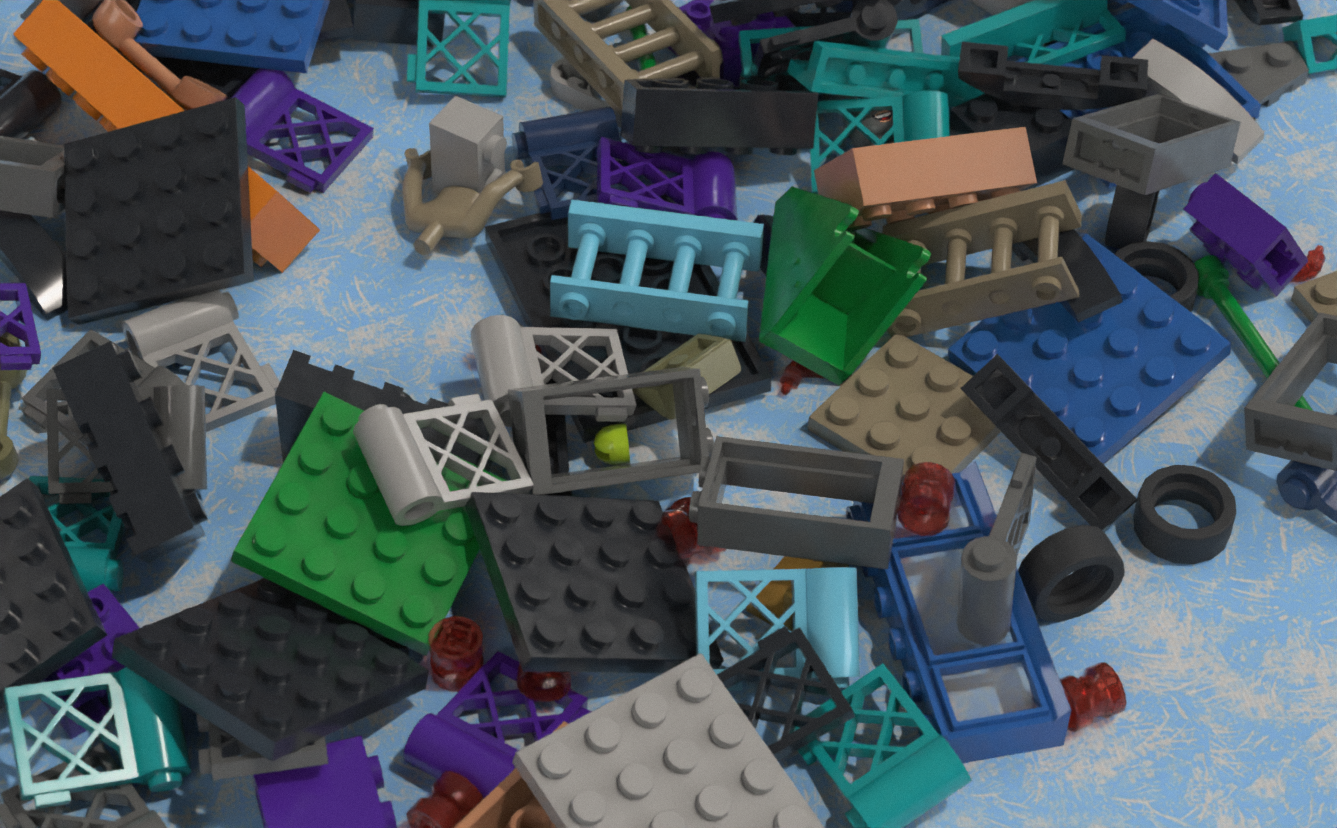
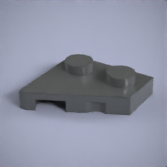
M1293 41L1209 53L1245 90L1266 107L1280 100L1282 94L1292 92L1305 84L1309 71Z

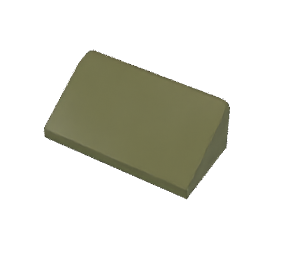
M698 333L643 372L679 367L699 368L701 377H704L707 382L710 394L739 374L741 365L731 339ZM673 384L632 389L634 394L663 417L670 420L676 418Z

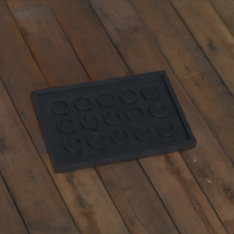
M666 194L659 196L666 202L676 204ZM536 213L485 227V241L527 327L617 329L628 374L645 371L695 336L550 316L551 276L571 277L578 248L568 247V217L552 220L549 213ZM597 251L591 280L619 284L626 255ZM646 257L639 286L668 290L674 261ZM694 264L688 293L717 297L719 281L709 265ZM748 334L746 335L745 342L731 340L741 365L740 373L709 394V403L707 407H704V410L771 391L772 377ZM536 345L540 354L553 363L562 355V353L550 345ZM584 346L581 349L601 364L608 358L605 346ZM572 360L562 368L578 380H585L591 375L590 372ZM617 391L598 393L604 398H618ZM634 393L636 408L633 415L627 416L626 422L596 421L595 415H571L584 443L594 441L595 435L602 428L609 425L626 423L627 431L669 419L663 417Z

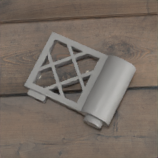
M220 290L180 299L122 322L127 345L130 352L155 368L157 366L166 367L174 363L191 366V371L185 382L186 385H195L201 369L226 376L219 392L205 388V401L213 403L210 413L205 415L206 432L276 404L275 392L280 383L269 363L260 367L233 320L239 318L235 301L228 291L221 293ZM229 341L236 352L231 364L207 358L210 349ZM234 379L253 383L260 392L245 399L228 395Z
M494 315L480 320L471 330V342L484 400L492 399L504 425L507 427H512L508 389L545 385L550 379L557 383L577 381L578 379L562 369L570 360L591 373L587 379L628 374L617 329L520 327L518 322L510 316ZM535 345H550L562 353V355L553 363L538 353ZM584 346H605L608 358L601 364L581 349ZM632 389L617 391L618 398H604L597 393L543 400L545 415H595L596 421L626 422L627 416L633 415L636 402Z
M478 394L454 397L450 399L448 407L402 414L399 408L380 404L372 406L360 414L353 433L397 525H412L431 517L437 511L465 506L471 498V492L528 494L534 484L492 399L481 401ZM482 418L490 435L488 442L463 429L464 421ZM431 427L449 437L444 449L425 440L420 428ZM455 441L481 454L477 467L450 454ZM490 459L505 467L511 480L502 482L485 473L483 469L487 460ZM443 467L470 481L466 489L449 491L441 474Z

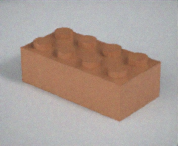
M1026 127L852 148L814 170L819 195L849 204L859 210L856 220L848 226L846 231L870 227L874 220L886 218V223L891 224L915 218L914 215L927 212L931 214L1019 192L1037 183Z

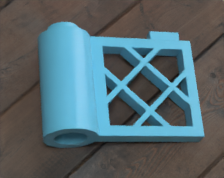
M857 568L695 571L697 655L702 653L709 665V646L723 631L746 651L738 660L739 662L760 649L757 642L784 627L783 623L792 615L793 630L800 627L838 688L850 686L849 677H860ZM791 580L792 604L777 619L756 596L770 581ZM741 581H760L751 592L740 583ZM707 582H729L745 597L724 620L708 605ZM749 603L772 623L769 629L752 647L729 626ZM708 616L719 625L710 635ZM796 649L793 651L794 667L775 668L774 674L800 678L805 663V658L800 650ZM713 669V670H714V672H715L716 675H717L718 673L724 671L725 669ZM814 672L811 678H817ZM742 681L727 690L742 691Z

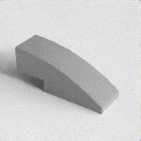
M1152 39L1132 57L1148 60L1146 97L1160 93L1241 122L1231 160L1233 163L1238 164L1263 140L1264 131L1250 114L1222 86L1177 52ZM1193 114L1192 120L1195 124H1198L1199 118L1196 114Z

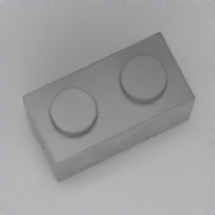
M454 96L429 122L433 192L439 194L444 187L460 186L470 188L480 194L487 184L506 173L504 153L507 141L504 138L503 116L458 96Z

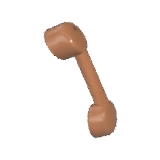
M125 0L102 1L92 18L93 25L99 36L171 95L179 106L185 110H190L226 100L227 96L202 81L188 76H184L180 80L133 39L143 27V23L129 3Z

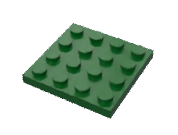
M323 392L236 545L230 561L427 656L480 550L465 506L437 511L431 517L412 525H397L353 433L354 426L358 423V418L364 411ZM462 459L463 461L473 465L474 467H477L476 465ZM445 467L441 471L449 491L466 489L470 482L468 479ZM483 469V471H484L485 473H487V474H489V475H491V476L497 478L498 480H500V481H502V482L507 481V480H505V479H503V478H501V477H499V476H497V475H495V474H493V473H491V472L486 471V470Z

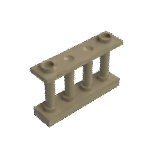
M533 0L534 26L621 118L625 79L675 78L691 71H695L700 77L720 78V65L723 62V57L719 45L713 39L710 40L671 0H625L632 8L631 10L593 24L584 21L580 16L622 0ZM645 23L655 31L653 34L615 48L612 45H607L602 40ZM667 47H671L679 55V57L639 72L635 69L631 70L626 64Z
M1066 181L883 225V234L929 250L931 256L925 265L946 260L945 285L919 290L887 329L890 336L893 337L896 333L905 337L1078 298L1079 289L1063 257H1058L1059 233L1081 228L1082 214ZM1039 238L1038 262L1011 269L1012 244ZM992 249L991 274L965 280L966 255Z

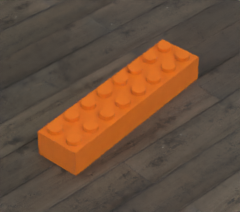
M43 0L13 33L27 47L21 55L42 73L49 66L50 69L45 75L69 97L74 91H77L72 99L94 120L97 121L103 115L99 123L107 132L185 111L59 0ZM248 166L253 261L262 267L268 260L283 273L320 229Z

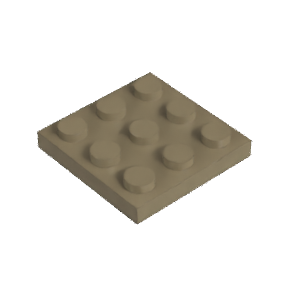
M897 333L809 416L808 430L843 452L904 459L903 481L961 472L1001 432L960 389L973 377L972 375L904 335Z

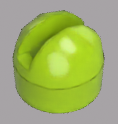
M626 423L609 425L602 428L595 435L593 442L597 458L610 465L630 464Z

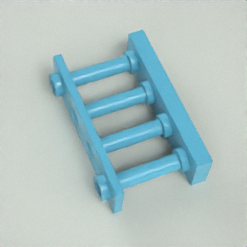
M571 200L568 211V247L578 248L571 277L551 276L550 316L689 335L700 333L745 342L749 301L736 298L742 270L759 272L762 258L764 224ZM597 251L626 255L619 284L591 280ZM646 257L674 261L668 290L639 286ZM694 264L723 267L717 297L688 293Z

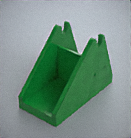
M792 186L775 202L759 342L833 383L840 385L851 376L926 282L927 277L918 271L928 262L931 252L922 246L868 228L846 231L848 226L856 220L859 214L858 209L849 204Z

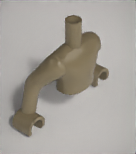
M415 148L406 149L405 158L408 169L402 185L405 222L409 230L421 233L414 242L415 250L421 255H428L443 237L456 239L476 237L483 230L495 206L506 193L514 187L521 192H531L542 186L543 179L539 163L533 162L530 166L524 168L521 160H513L510 164L511 170L487 184L480 194L470 188L448 186L444 187L432 201L422 203V180L432 177L431 150L419 155Z

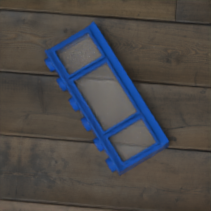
M976 461L958 473L902 481L901 503L888 569L861 566L864 576L866 578H873L875 584L873 597L876 613L880 619H887L890 628L888 629L890 654L894 661L901 660L904 669L902 674L903 689L937 733L942 735L962 763L1064 746L1071 714V707L1017 567L1010 630L1005 638L997 643L983 645L967 640L959 632L957 611L962 552L972 540L989 536L997 517ZM853 501V506L846 508V519L870 522L874 503ZM918 729V735L920 737L922 736V733Z

